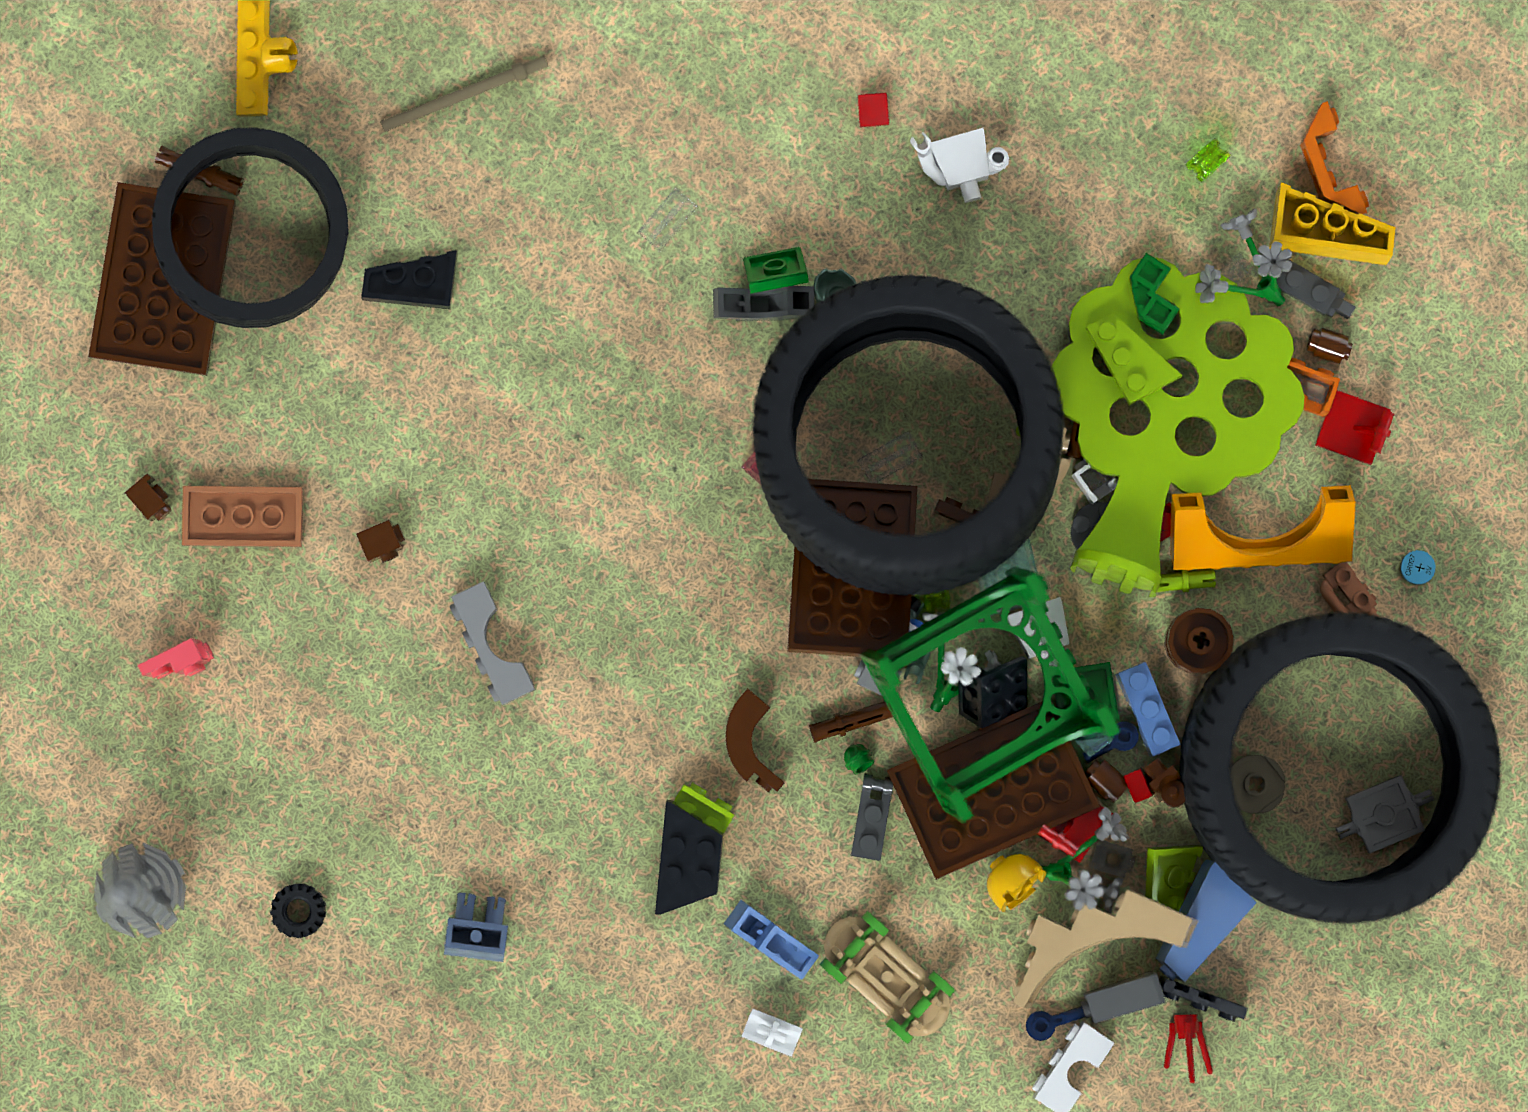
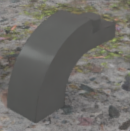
M793 285L751 294L750 290L745 288L718 287L713 289V318L735 319V321L799 319L802 315H806V312L814 306V286Z

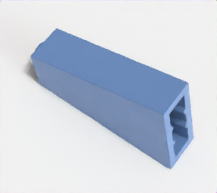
M1206 859L1202 863L1179 912L1198 920L1187 948L1163 942L1155 958L1162 964L1159 968L1161 972L1172 981L1176 978L1186 982L1257 903L1240 886L1235 884L1214 861Z

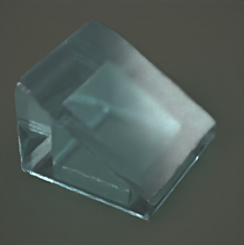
M1098 732L1075 738L1077 744L1089 757L1113 741V737L1109 738Z

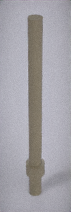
M545 55L522 64V61L511 65L509 70L380 121L384 132L513 80L517 82L528 78V74L546 68L549 65Z

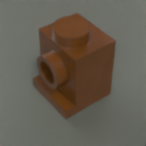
M147 473L130 487L125 494L147 520L153 521L157 519L161 521L172 511L170 505L165 501L169 496L159 484L152 486L151 483L155 479Z

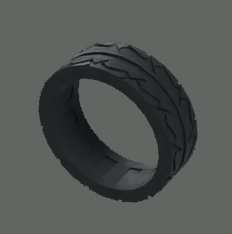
M232 128L205 137L187 148L168 169L157 190L153 207L154 250L162 274L175 294L197 313L217 323L238 328L270 327L292 320L307 311L331 287L341 268L348 238L347 206L341 187L326 162L305 144L284 133L263 128ZM235 156H260L277 160L292 167L317 192L326 211L329 227L328 246L318 268L301 287L284 297L267 302H237L224 299L209 292L190 276L181 264L173 247L171 236L172 216L177 201L188 183L207 167L218 161Z

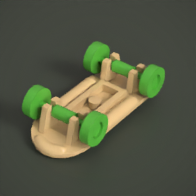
M869 911L862 918L846 917L837 921L826 934L824 941L826 958L819 965L841 985L847 980L890 1019L886 1025L905 1043L909 1044L914 1038L913 1036H927L940 1029L947 1020L950 1011L948 996L951 997L956 990L934 970L929 975L886 936L890 930Z

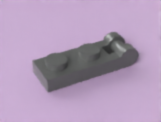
M864 774L851 856L881 861L893 783L889 777H885V780L873 778L871 774ZM871 790L882 791L881 800L870 799Z

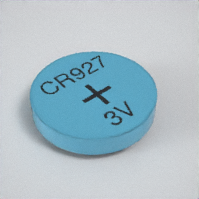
M1421 550L1412 551L1405 555L1400 565L1401 574L1404 579L1415 585L1424 584L1431 580L1436 568L1431 555Z

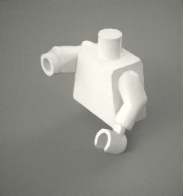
M983 128L931 142L929 137L922 132L924 142L920 145H917L913 137L910 139V143L918 151L917 155L924 173L938 185H945L947 190L960 187L965 203L982 198L977 182L987 180L989 175L1000 172L1009 164L1008 153L1003 148L995 147L986 152Z

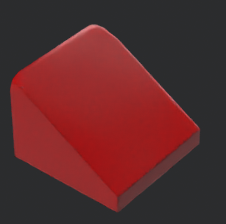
M887 93L861 94L857 96L860 128L889 125Z
M1142 767L1124 775L1123 778L1135 803L1153 796Z

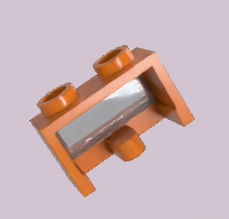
M1291 358L1287 368L1301 382L1305 396L1303 410L1325 417L1330 411L1340 379L1334 377V373L1327 369L1317 368V370L1306 367L1304 361Z

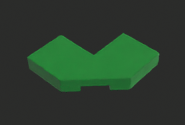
M1145 253L1129 278L1137 318L1163 335L1180 308L1156 294L1171 268Z

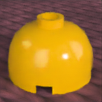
M1012 854L1006 858L1001 855L990 865L992 871L988 875L986 885L988 894L1002 912L1006 911V906L1012 910L1036 891L1035 888H1032L1033 884L1037 879L1042 883L1047 873L1038 862L1025 854Z

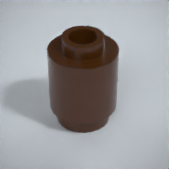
M1313 328L1306 351L1312 352V356L1340 364L1342 359L1348 360L1353 343L1348 342L1349 336L1325 328L1320 330Z
M1105 759L1101 762L1095 760L1085 770L1090 786L1105 800L1110 799L1114 803L1128 788L1124 781V776Z

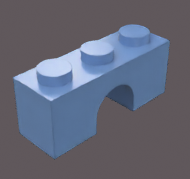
M1147 663L1138 664L1115 674L1126 702L1130 704L1139 726L1138 730L1149 757L1180 746Z

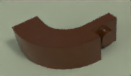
M747 688L735 703L726 726L727 751L736 771L746 782L755 773L759 776L756 782L768 793L772 788L778 792L785 783L758 760L752 748L754 728L770 707Z

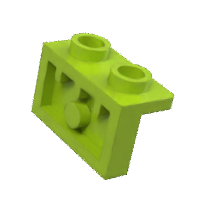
M693 782L689 787L683 784L674 800L676 805L690 814L693 813L702 819L705 824L713 826L724 833L735 814L730 812L733 806L720 798L713 802L705 797L707 791Z

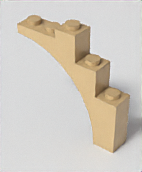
M1127 890L1126 894L1122 893L1118 898L1115 910L1118 911L1116 916L1098 907L1089 909L1085 904L1081 910H1074L1071 917L1072 928L1046 916H1038L1037 920L1033 919L1027 930V936H1029L1027 943L1036 947L1037 950L1036 952L1032 951L1025 965V968L1028 970L1024 980L1020 979L1014 989L1013 995L1016 996L1014 1004L1023 1008H1031L1043 986L1059 968L1074 956L1095 945L1116 939L1142 937L1158 939L1187 948L1198 920L1132 890Z

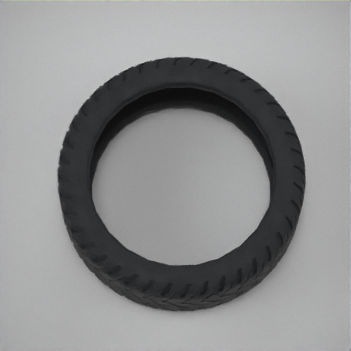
M921 275L885 276L859 282L835 292L824 301L821 300L809 309L806 315H802L790 327V331L783 335L776 346V350L771 353L767 361L765 372L761 374L757 388L758 394L754 400L752 429L753 446L762 491L766 494L765 499L769 509L775 515L774 518L782 532L787 534V538L797 550L802 551L803 555L813 564L820 566L822 570L833 577L841 578L842 581L855 587H863L866 590L882 594L886 592L887 594L902 596L909 594L927 595L933 592L938 593L952 590L977 580L1004 563L1027 541L1043 518L1053 496L1063 445V404L1058 382L1046 354L1031 332L1015 315L1005 309L1002 304L984 295L982 292L958 282ZM897 340L935 343L957 350L980 364L1002 387L1015 412L1021 437V449L1015 468L995 498L974 516L948 529L921 535L886 534L860 526L838 513L813 489L798 461L796 453L797 428L805 404L821 379L844 359L870 346Z
M1334 612L1316 614L1279 624L1274 628L1257 634L1253 639L1251 638L1231 653L1230 657L1206 680L1204 688L1200 690L1193 703V709L1190 711L1183 733L1179 773L1181 783L1184 785L1186 812L1199 843L1211 861H1214L1224 870L1225 874L1235 884L1263 904L1290 915L1325 923L1357 924L1383 920L1414 909L1442 892L1463 872L1479 850L1493 820L1492 816L1496 811L1498 792L1500 790L1501 758L1498 736L1492 722V715L1485 700L1482 699V693L1474 681L1469 678L1468 672L1457 660L1453 659V656L1439 644H1435L1433 639L1421 632L1415 631L1412 627L1397 621L1393 622L1389 618L1375 615L1370 616L1366 613ZM1321 655L1360 659L1383 668L1407 685L1427 710L1438 734L1443 762L1439 799L1429 824L1415 844L1386 867L1363 877L1339 881L1317 880L1291 870L1270 855L1250 832L1235 800L1231 776L1233 741L1245 710L1260 689L1285 668L1309 657Z

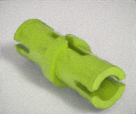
M1214 569L1190 572L1180 570L1179 573L1160 574L1162 579L1157 593L1182 590L1183 593H1187L1189 589L1215 588Z

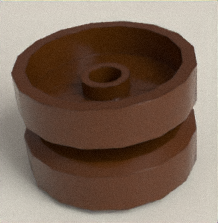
M1196 608L1181 613L1171 621L1165 632L1164 646L1167 657L1175 667L1186 673L1200 675L1217 670L1230 657L1233 651L1234 636L1230 624L1221 614L1212 609ZM1200 636L1202 638V646L1197 647V643L1193 641L1194 637Z

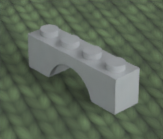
M483 581L452 596L451 598L454 603L449 605L456 621L462 619L466 631L462 632L468 647H475L479 655L475 662L481 674L487 673L492 682L488 689L495 702L500 700L502 705H506L535 691L536 688L524 663L503 661L489 647L487 626L498 608L486 583Z

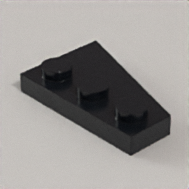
M457 250L446 252L447 254L433 257L431 255L420 257V259L414 261L395 262L365 269L361 294L362 301L450 310Z
M1163 976L1159 978L1164 997L1175 1001H1179L1180 997L1191 1001L1189 1006L1207 1012L1208 1007L1219 1010V1017L1235 1022L1236 1017L1245 1019L1248 1010L1245 1006L1174 980L1172 981Z

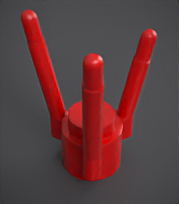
M1198 1014L1174 1015V1023H1169V1038L1164 1068L1168 1069L1170 1067L1176 1033H1178V1039L1186 1040L1189 1082L1194 1083L1195 1068L1192 1039H1195L1196 1035L1207 1073H1213L1203 1035L1202 1021L1198 1022Z

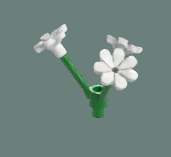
M925 612L922 613L923 620L930 621L944 612H936V614ZM945 644L938 647L937 689L933 694L934 700L930 705V708L935 712H940L944 705H948L951 699L959 694L958 686L954 684L961 680L962 684L969 685L972 683V677H977L981 673V669L974 666L978 662L975 655L966 657L967 651L963 647H959L955 655L950 651L944 655ZM988 650L985 653L988 667L983 670L987 672L1002 665L998 662L994 651ZM944 673L949 674L948 681L944 679Z

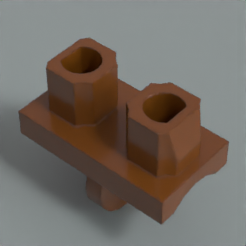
M1157 758L1144 768L1150 781L1149 785L1152 793L1159 803L1164 801L1166 805L1174 808L1186 802L1184 785L1181 783L1180 775L1173 765L1167 769Z

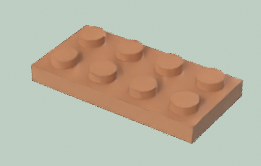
M183 486L182 546L302 547V487Z

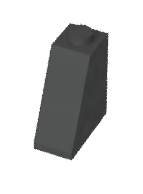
M1153 971L1083 993L1085 1000L1080 1001L1085 1018L1091 1017L1093 1023L1166 1003L1157 973Z

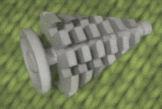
M132 843L118 848L119 859L112 852L103 860V881L96 871L94 900L98 905L95 909L104 923L108 922L114 930L134 938L136 936L128 923L133 928H136L138 932L143 933L146 938L162 934L156 923L161 926L163 925L168 930L178 920L173 911L175 906L178 904L184 911L186 885L181 878L185 872L177 859L171 861L165 851L143 843L145 855H139Z

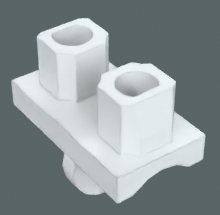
M752 1008L741 1037L792 1057L803 1028Z

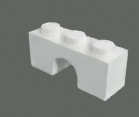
M1083 1021L1079 1026L1074 1024L1065 1037L1069 1042L1063 1051L1060 1049L1056 1050L1048 1063L1052 1066L1046 1076L1041 1074L1032 1087L1036 1091L1033 1097L1054 1112H1070L1081 1095V1092L1072 1087L1068 1082L1067 1073L1070 1066L1077 1061H1087L1099 1068L1114 1045L1113 1041Z

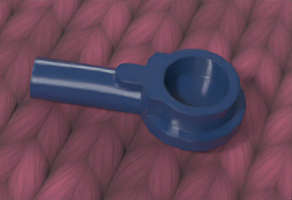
M1118 722L1117 726L1120 732L1083 752V757L1089 763L1114 748L1119 751L1132 749L1138 742L1139 734L1137 728L1129 722Z
M1081 1006L1052 1016L1044 1011H1035L1027 1018L1025 1024L1026 1031L1034 1040H1047L1053 1035L1055 1027L1085 1018Z

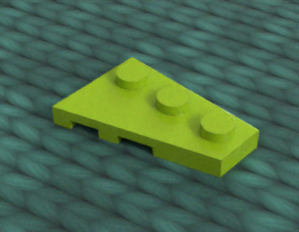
M1113 312L1086 326L1087 332L1129 405L1182 377L1181 373Z
M1199 845L1147 848L1145 896L1179 911L1184 902L1188 883L1193 882L1195 876L1193 868L1197 856L1201 857L1203 847Z

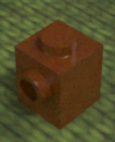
M390 520L356 534L367 561L370 563L381 559L382 563L398 557L397 551L403 549L401 542L405 540L399 524L393 526Z

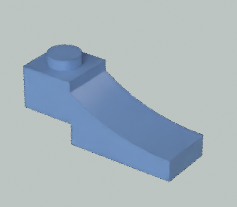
M743 900L739 901L724 922V925L801 980L819 957L818 954Z

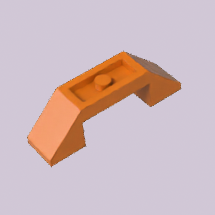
M1328 101L1318 107L1300 147L1319 199L1330 204L1335 203L1343 206L1345 210L1355 214L1365 215L1367 213L1366 208L1369 207L1365 192L1360 191L1358 185L1337 192L1334 191L1337 184L1331 170L1327 171L1324 160L1327 159L1326 151L1322 143H1317L1316 139L1333 134L1337 130L1336 125L1339 124L1335 108H1330Z

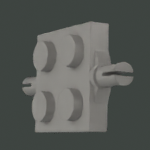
M1399 775L1348 796L1345 800L1351 812L1352 822L1336 827L1337 833H1340L1338 836L1342 839L1357 833L1362 838L1367 852L1372 853L1425 831L1419 818L1418 807L1434 801L1433 796L1424 798L1431 795L1432 792L1428 789L1413 796L1407 789L1402 775Z

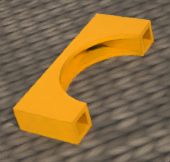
M1351 485L1321 487L1315 508L1301 524L1282 535L1267 539H1245L1221 530L1210 520L1205 512L1202 493L1171 494L1170 556L1173 570L1190 571L1207 568L1218 570L1228 567L1250 568L1253 566L1269 565L1278 567L1290 564L1310 565L1312 563L1338 564L1341 562H1351L1356 504Z

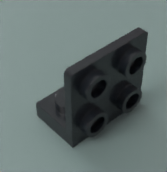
M1023 656L987 672L980 668L981 673L977 677H972V683L969 685L962 684L961 680L958 681L959 715L981 729L1026 709L1028 706L1027 659Z

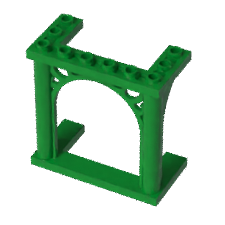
M1016 566L1005 571L1006 578L879 650L874 651L869 648L859 654L942 809L961 822L973 817L964 800L965 798L1052 748L1095 732L1109 738L1120 732L1117 723L1120 721L1116 712L1111 706L1107 707L1104 703H1099L1090 698L1087 692L1090 690V686L1086 678L1082 674L1078 675L1073 666L1077 663L1074 655L1069 648L1064 649L1060 641L1063 636L1055 622L1051 623L1046 615L1049 609L1045 602L1050 598L1046 592L1049 590V586L1042 574L1037 575L1036 572ZM1020 605L1023 610V617L1018 625L1011 626L1008 622V613L1013 606ZM1001 608L1000 620L994 622L990 616L998 614L996 610ZM1029 620L1030 629L1034 630L1031 636H1028L1024 630ZM979 628H997L1008 631L1022 639L1033 650L1041 665L1044 678V695L1039 712L1031 725L1018 737L944 779L895 688L901 684L896 671L965 632ZM1044 650L1048 653L1045 659L1041 657V652ZM1054 675H1059V677H1057V680L1061 683H1064L1065 687L1054 686L1052 683V677ZM1059 692L1067 694L1070 698L1069 706L1063 709L1054 707L1051 703L1052 695ZM1049 711L1060 716L1057 719L1051 717L1048 722L1045 720V714Z

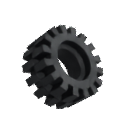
M293 884L284 887L276 894L275 899L271 903L272 910H270V915L273 918V925H276L277 930L280 933L286 934L285 936L302 938L315 933L322 926L324 917H326V903L322 899L323 896L314 887L306 884ZM295 899L304 900L310 908L308 918L300 923L292 921L287 914L289 903Z

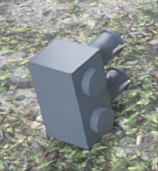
M458 893L455 919L448 918L444 955L503 962L508 925H502L506 899L498 897L497 909H494L495 897H487L485 921L478 922L473 921L477 896L468 893V901L465 906L466 893Z

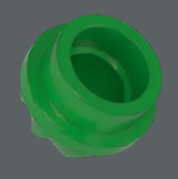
M862 744L850 745L844 753L845 767L848 770H852L854 775L863 773L874 764L871 750Z

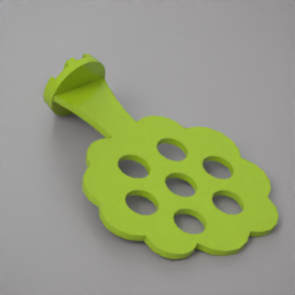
M1140 258L1131 261L1123 267L1112 286L1095 288L1079 299L1072 309L1068 325L1071 344L1059 352L1051 367L1058 382L1063 404V415L1079 424L1077 442L1082 457L1091 468L1103 475L1119 477L1113 496L1102 517L1080 548L1075 551L1070 569L1075 573L1076 568L1079 567L1093 574L1091 582L1102 585L1104 579L1121 584L1119 592L1130 594L1133 588L1151 590L1149 597H1155L1162 579L1160 576V534L1165 501L1170 484L1182 493H1202V497L1213 496L1226 489L1234 478L1260 474L1272 464L1278 454L1281 436L1296 425L1303 412L1305 396L1301 382L1287 368L1294 352L1293 338L1288 328L1279 319L1268 315H1251L1247 297L1243 293L1231 291L1226 293L1216 292L1213 302L1201 303V293L1195 292L1196 284L1202 283L1200 273L1184 277L1175 265L1162 258L1156 259L1170 267L1171 270L1156 291V294L1180 308L1178 312L1180 326L1176 333L1164 339L1153 338L1146 334L1141 327L1140 320L1137 318L1129 281L1131 274L1142 259ZM1221 275V281H1227L1229 285L1238 286L1235 282ZM1112 312L1166 361L1175 358L1184 359L1194 366L1198 374V385L1189 395L1175 397L1165 393L1161 388L1140 399L1149 410L1150 420L1144 431L1133 436L1123 435L1111 425L1109 418L1110 409L1116 401L1125 397L1112 376L1102 374L1094 366L1092 356L1096 346L1086 330V326ZM1229 321L1235 323L1243 330L1246 345L1240 355L1232 359H1220L1210 352L1205 341L1206 333L1215 323ZM1245 379L1259 387L1263 396V403L1261 409L1255 415L1246 418L1236 417L1225 408L1222 399L1223 391L1232 381ZM1192 417L1202 418L1214 428L1216 435L1215 444L1208 453L1200 456H1191L1184 453L1178 447L1175 432L1178 425L1185 419Z

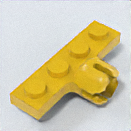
M238 0L236 115L240 117L268 116L269 77L274 73H290L298 64V59L289 60L288 56L298 54L295 41L287 37L270 38V0Z

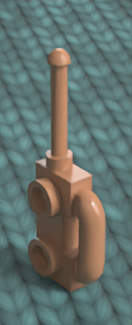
M1347 562L1336 564L1322 575L1324 580L1320 585V593L1334 612L1366 613L1370 616H1378L1376 614L1377 610L1374 607L1377 605L1376 597L1373 594H1369L1367 585L1360 582L1356 573ZM1339 587L1349 600V603L1344 606L1333 592V589Z

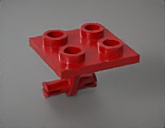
M1337 390L1330 411L1322 423L1315 446L1371 466L1375 454H1381L1386 438H1389L1391 435L1389 428L1395 414L1390 412L1391 409Z
M1100 805L1099 808L1052 829L1044 823L1038 832V836L1052 844L1051 847L1054 849L1058 848L1065 854L1073 857L1080 848L1079 846L1094 836L1095 831L1102 826L1103 821L1099 818V813L1104 807ZM1091 846L1074 858V860L1081 863Z

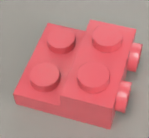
M190 638L139 664L138 667L142 676L152 677L153 679L157 678L158 680L173 672L192 677L206 670L204 664L210 662L214 655L207 642L203 643L198 639Z

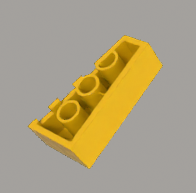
M1281 182L1276 191L1269 249H1271L1272 243L1276 241L1282 243V251L1289 249L1296 253L1387 265L1393 256L1396 227L1360 213L1355 214L1345 210L1343 206L1327 203L1317 199L1315 195L1307 192L1302 193L1292 189L1290 185Z

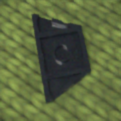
M667 800L665 805L655 915H661L716 895L719 887L724 833L713 826L705 824L702 819L680 808L672 800Z

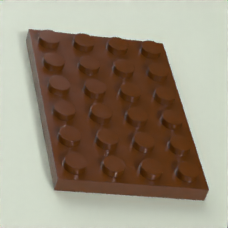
M117 182L88 357L207 376L216 322L189 307L175 294L162 274L154 250L152 213L158 188ZM182 192L172 216L171 236L173 247L181 264L190 276L209 292L221 296L236 201Z
M808 479L813 489L832 509L854 523L886 534L915 535L918 486ZM794 546L787 652L860 657L859 654L869 648L877 651L909 633L910 594L907 596L892 595L886 592L882 594L866 590L863 587H855L842 581L841 578L833 577L822 570L820 566L813 564L803 555L802 551L797 550Z
M1042 701L983 729L980 728L931 750L930 753L944 779L1022 734L1036 718ZM1050 711L1045 714L1046 722H1048L1051 719V717H1054V719L1059 718L1058 715H1055ZM1070 741L1052 748L965 798L964 800L973 817L964 822H961L942 809L915 758L887 770L935 880L1038 835L1044 823L1052 829L1100 807Z

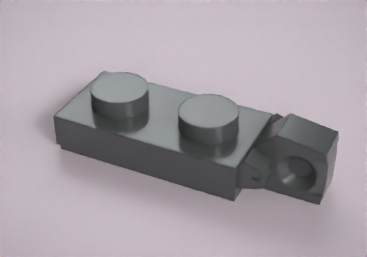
M1288 260L1292 263L1291 270L1289 272L1281 271L1280 277L1277 278L1278 286L1282 292L1322 315L1326 314L1333 317L1336 312L1346 319L1351 317L1356 307L1343 299L1345 296L1344 292L1307 269Z

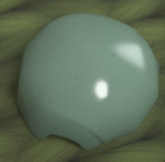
M823 269L814 280L816 303L821 300L824 301L828 296L841 289L857 284L855 278L843 269Z

